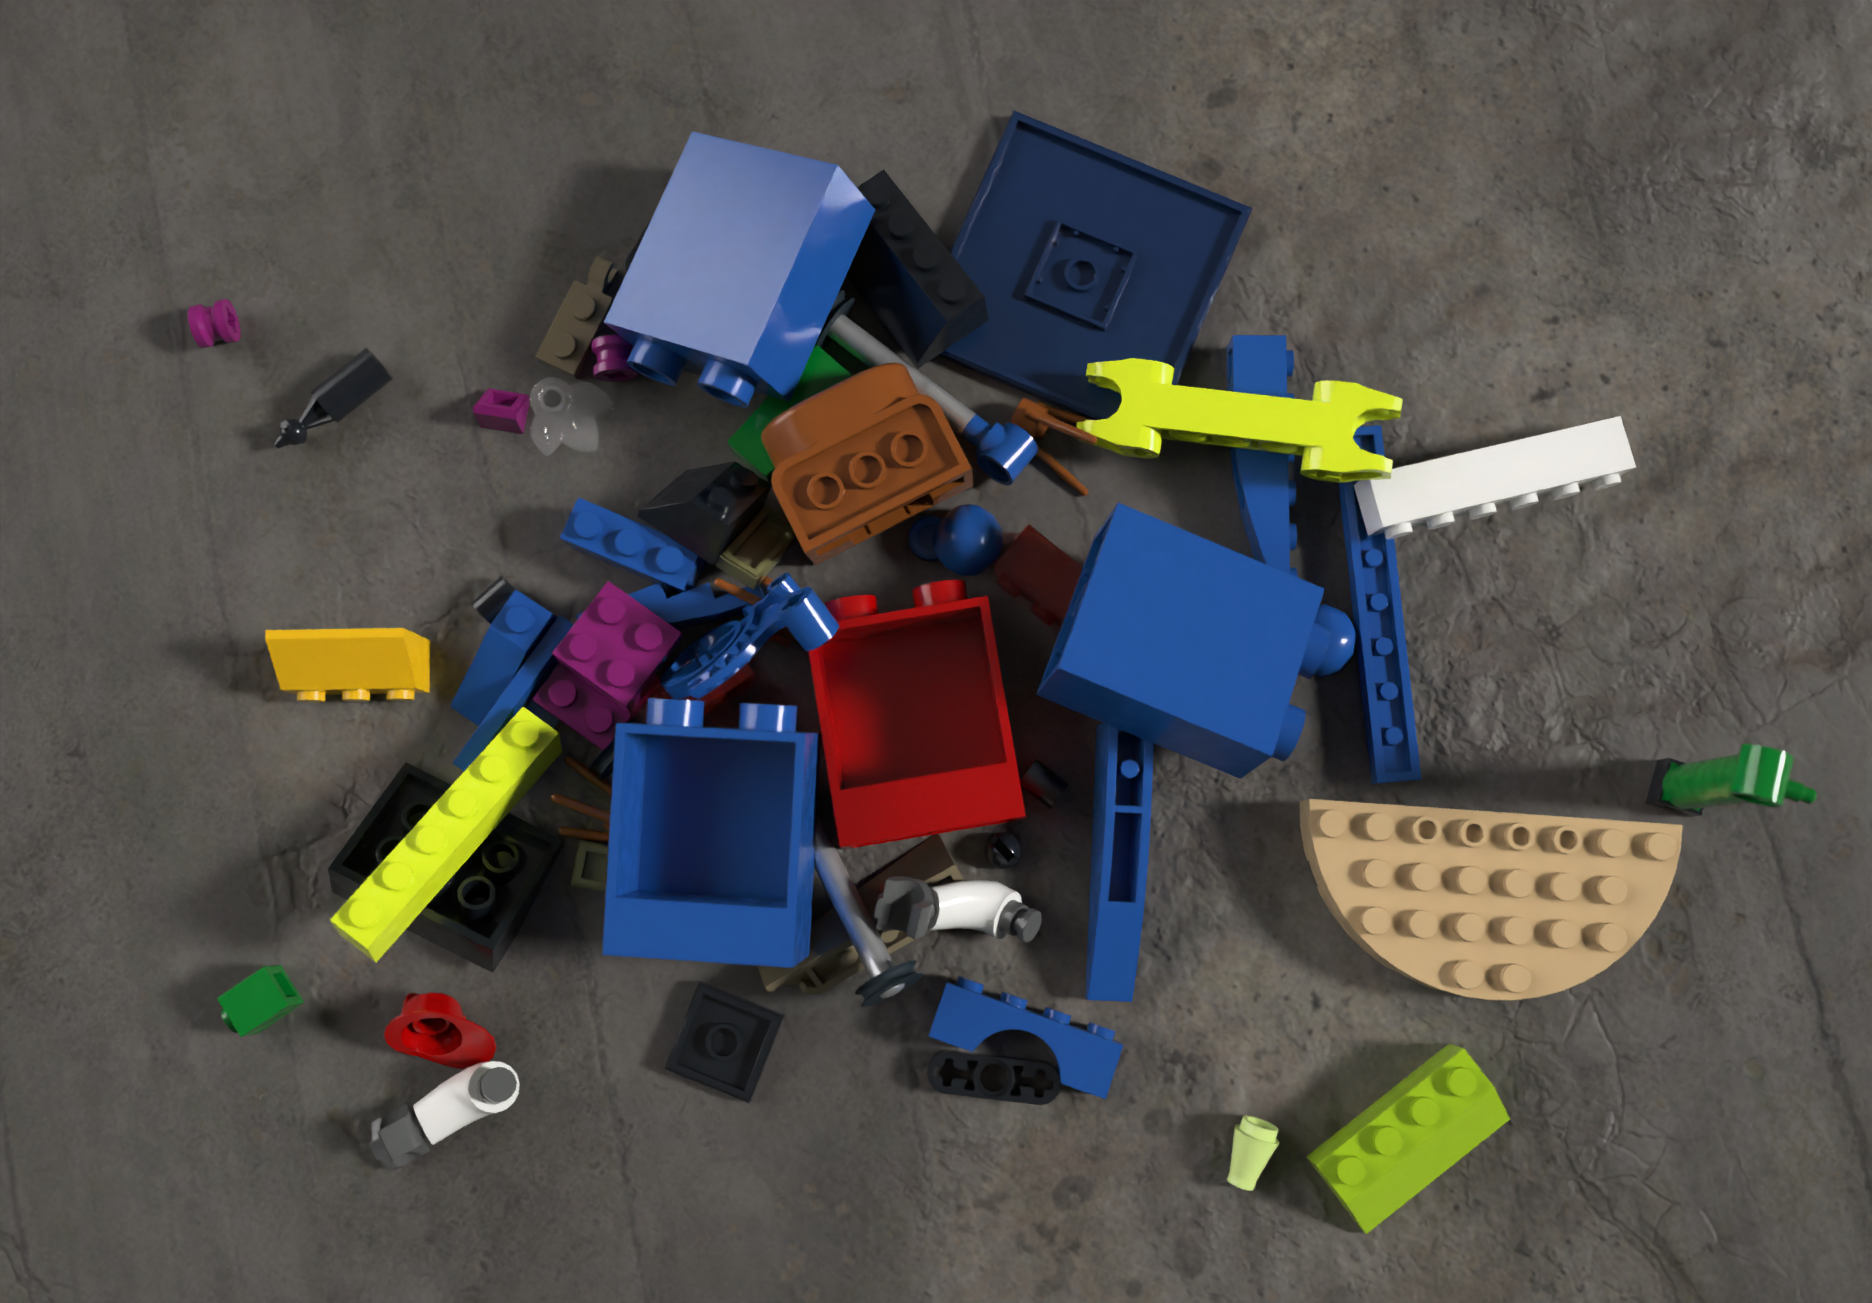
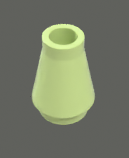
M1248 1115L1243 1116L1241 1124L1235 1125L1230 1172L1227 1178L1229 1183L1244 1190H1254L1256 1181L1280 1143L1276 1138L1279 1129L1275 1125Z

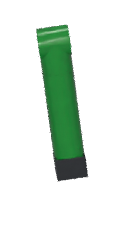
M1742 744L1739 753L1730 756L1684 763L1671 758L1657 760L1645 803L1693 817L1702 816L1704 808L1743 803L1780 808L1784 798L1794 802L1801 801L1811 804L1815 801L1817 793L1815 789L1789 779L1795 759L1792 755L1766 746Z

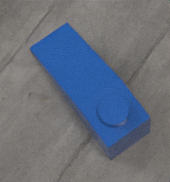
M515 589L490 625L450 707L479 726L555 622L557 616Z

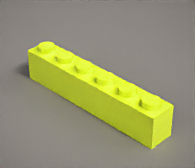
M522 707L330 919L338 933L377 963L562 753L559 732L525 707Z

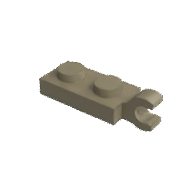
M597 256L590 268L587 284L584 285L576 280L573 281L535 356L538 361L575 379L579 378L592 352L591 342L593 339L598 338L606 325L604 320L614 301L612 297L607 295L619 272L613 268V262Z

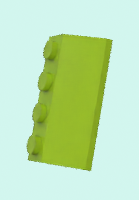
M1447 1044L1306 1156V1158L1361 1230L1367 1234L1508 1122L1510 1118L1495 1087L1467 1051L1462 1047Z

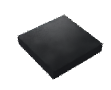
M700 981L664 1069L750 1103L785 1014Z

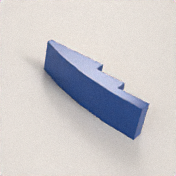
M661 582L628 594L675 629L730 619L742 615V609L746 605L752 606V604L731 594L717 597L715 589L709 582L670 597L667 588ZM759 585L755 590L748 586L742 588L762 599L765 597ZM583 612L576 615L577 620L583 614Z

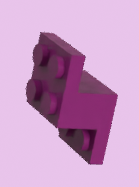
M607 581L552 652L559 665L532 700L603 751L615 739L616 723H630L658 687L660 681L656 672L683 638V635L624 591Z

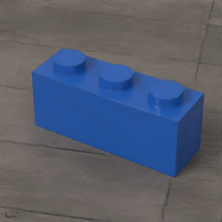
M579 497L560 535V539L570 548L657 584L661 582L667 589L678 594L697 586L707 564V561L664 533Z

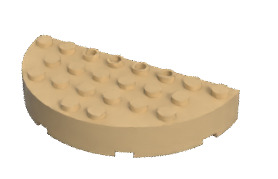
M1307 799L1299 802L1300 829L1306 859L1310 863L1321 897L1345 932L1365 952L1382 965L1418 984L1450 994L1485 1000H1521L1553 994L1583 983L1611 966L1642 937L1657 916L1675 876L1681 850L1683 825L1318 799Z

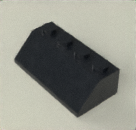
M883 169L857 187L875 209V212L846 278L915 368L919 369L989 321L985 297Z

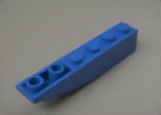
M1233 335L1226 348L1227 391L1294 399L1293 393H1287V377H1292L1294 370L1293 350H1287L1286 335ZM1229 447L1232 477L1240 515L1254 559L1297 577V569L1290 567V550H1295L1297 529L1295 523H1289V506H1294L1296 501L1295 480H1289L1288 463L1294 462L1295 455Z
M1106 723L1096 725L1085 999L1132 1002L1139 957L1148 870L1154 743Z

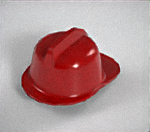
M408 993L403 1002L401 1015L390 1021L386 1025L384 1032L387 1045L395 1051L418 1056L457 1069H466L481 1062H489L494 1057L496 1051L494 1037L485 1028L466 1020L460 1003L452 996L444 993Z

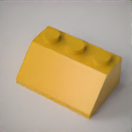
M405 628L265 630L266 644L280 689L297 695L298 702H325L326 695L342 694V701L368 702L370 701V694H387L386 700L414 701L415 693H430L431 640Z

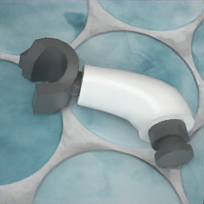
M903 876L890 877L886 879L884 892L877 897L874 917L878 918L875 930L906 932V936L914 940L926 935L927 931L960 928L983 931L997 939L1004 938L1008 934L1011 936L1018 935L1020 940L1030 942L1036 936L1042 921L1041 912L1034 908L1028 910V907L1022 903L1021 895L1017 891L1008 888L998 881L990 880L957 881L928 887L926 882L919 879Z
M481 1062L453 1075L413 1105L415 1117H413L408 1105L405 1104L371 1123L372 1141L369 1143L376 1160H381L389 1171L396 1170L431 1151L424 1139L426 1136L431 1144L434 1145L478 1119L506 1110L514 1103L519 1094L520 1083L518 1076L511 1066L503 1062Z

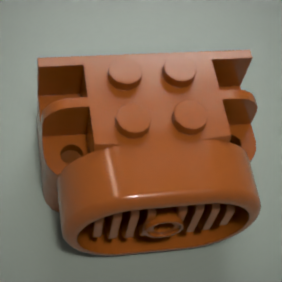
M886 363L869 368L823 390L778 415L764 428L761 434V441L775 467L771 480L774 493L804 553L815 565L973 487L972 468L941 407L933 398L927 395H920L907 368L901 363Z

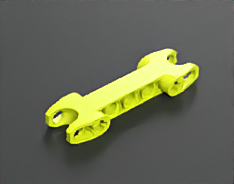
M1129 358L1116 361L1094 362L1087 365L1086 376L1089 383L1111 389L1122 396V402L1118 411L1109 418L1077 422L1076 428L1096 436L1097 442L1091 445L1113 451L1122 456L1150 459L1159 457L1162 439L1300 455L1303 456L1300 473L1305 477L1316 480L1346 483L1391 479L1393 460L1360 449L1353 440L1356 429L1365 422L1400 418L1402 398L1367 388L1358 383L1325 380L1315 383L1311 401L1172 385L1174 368L1169 364L1153 360Z

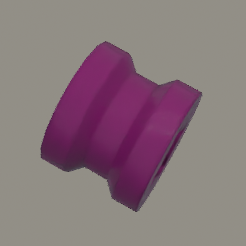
M228 299L217 300L210 307H205L202 304L189 306L188 322L194 340L202 349L212 347L216 341L220 340L227 343L240 340L241 330L238 316Z
M607 335L593 339L591 342L592 352L597 356V363L593 367L595 379L606 382H621L632 380L638 376V372L627 364L634 346L620 335Z

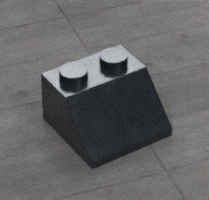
M736 461L684 471L639 510L637 516L712 565L762 510L772 485Z

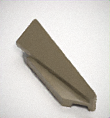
M936 834L857 891L876 927L878 918L874 917V911L878 895L884 892L886 879L895 876L910 877L926 882L928 887L965 881L942 838ZM834 907L811 923L810 953L806 959L793 968L757 965L767 991L774 992L781 985L799 986L804 994L817 995L865 969ZM878 930L889 954L914 941V939L906 936V932Z

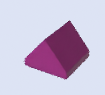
M489 388L473 406V413L482 428L523 434L530 405V396Z

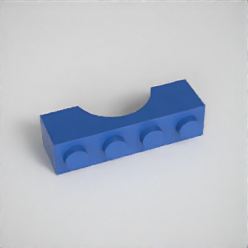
M958 976L956 983L946 982L928 1037L973 1052L984 1039L996 1032L1009 1029L1028 1031L1044 1040L1053 1050L1061 1084L1106 1099L1123 1048V1044L1120 1041L1113 1039L1116 1031L1089 1022L1087 1030L1069 1024L1071 1015L1050 1007H1045L1043 1014L1026 1008L1028 1000L1002 991L999 999L982 993L984 984L962 976Z

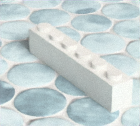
M1621 416L1394 468L1391 472V479L1359 481L1354 485L1368 537L1384 533L1386 540L1412 533L1411 526L1426 523L1428 530L1450 525L1455 522L1454 516L1468 513L1470 520L1492 515L1497 512L1496 506L1510 503L1512 510L1538 503V496L1551 494L1553 500H1558L1580 493V486L1592 484L1594 490L1612 487L1620 484V476L1636 468Z

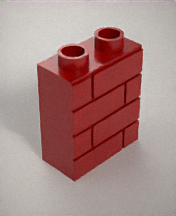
M945 580L915 587L912 589L914 608L880 614L875 595L848 596L823 603L839 623V629L826 643L808 652L840 848L846 850L1019 821L1026 817L988 596L968 599L964 580Z

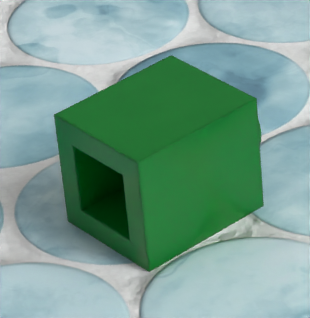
M282 965L261 968L217 998L223 1008L221 1011L223 1021L231 1031L238 1033L240 1037L259 1034L305 1003Z

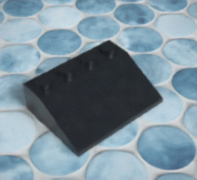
M405 762L329 866L328 872L332 892L348 900L451 787V784ZM508 813L406 930L493 973L522 927L564 845V840Z

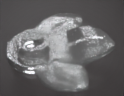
M544 378L534 385L530 393V404L535 413L530 426L532 440L536 447L546 456L554 453L562 442L576 451L595 452L598 448L599 433L594 417L601 416L610 411L614 406L613 402L603 390L594 384L580 382L568 385L559 378ZM555 391L560 395L561 402L557 407L552 408L545 405L543 398L547 392Z

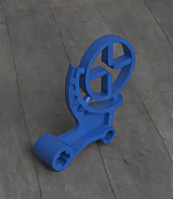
M788 572L784 573L768 585L767 590L769 593L763 599L752 606L746 605L742 609L745 616L744 619L740 622L730 621L719 625L685 648L665 669L660 678V684L672 699H682L690 695L699 699L738 672L778 630L787 627L803 649L811 651L832 638L839 629V623L811 587L801 589Z

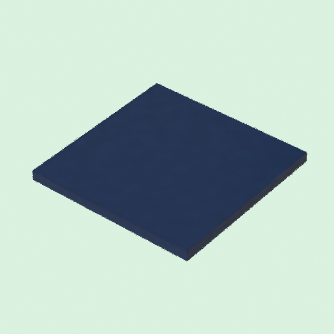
M1013 110L950 250L951 255L984 295L989 321L938 356L1092 420L1107 419L1118 411L1122 402V396L1111 389L1089 383L1086 376L1088 363L1129 358L1159 361L1169 364L1174 368L1172 385H1177L1253 208Z

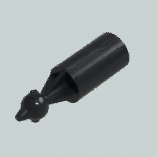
M365 348L311 391L313 396L298 420L289 419L281 422L280 434L274 445L277 448H281L287 445L304 443L308 429L333 421L340 422L390 382L393 377L368 348Z

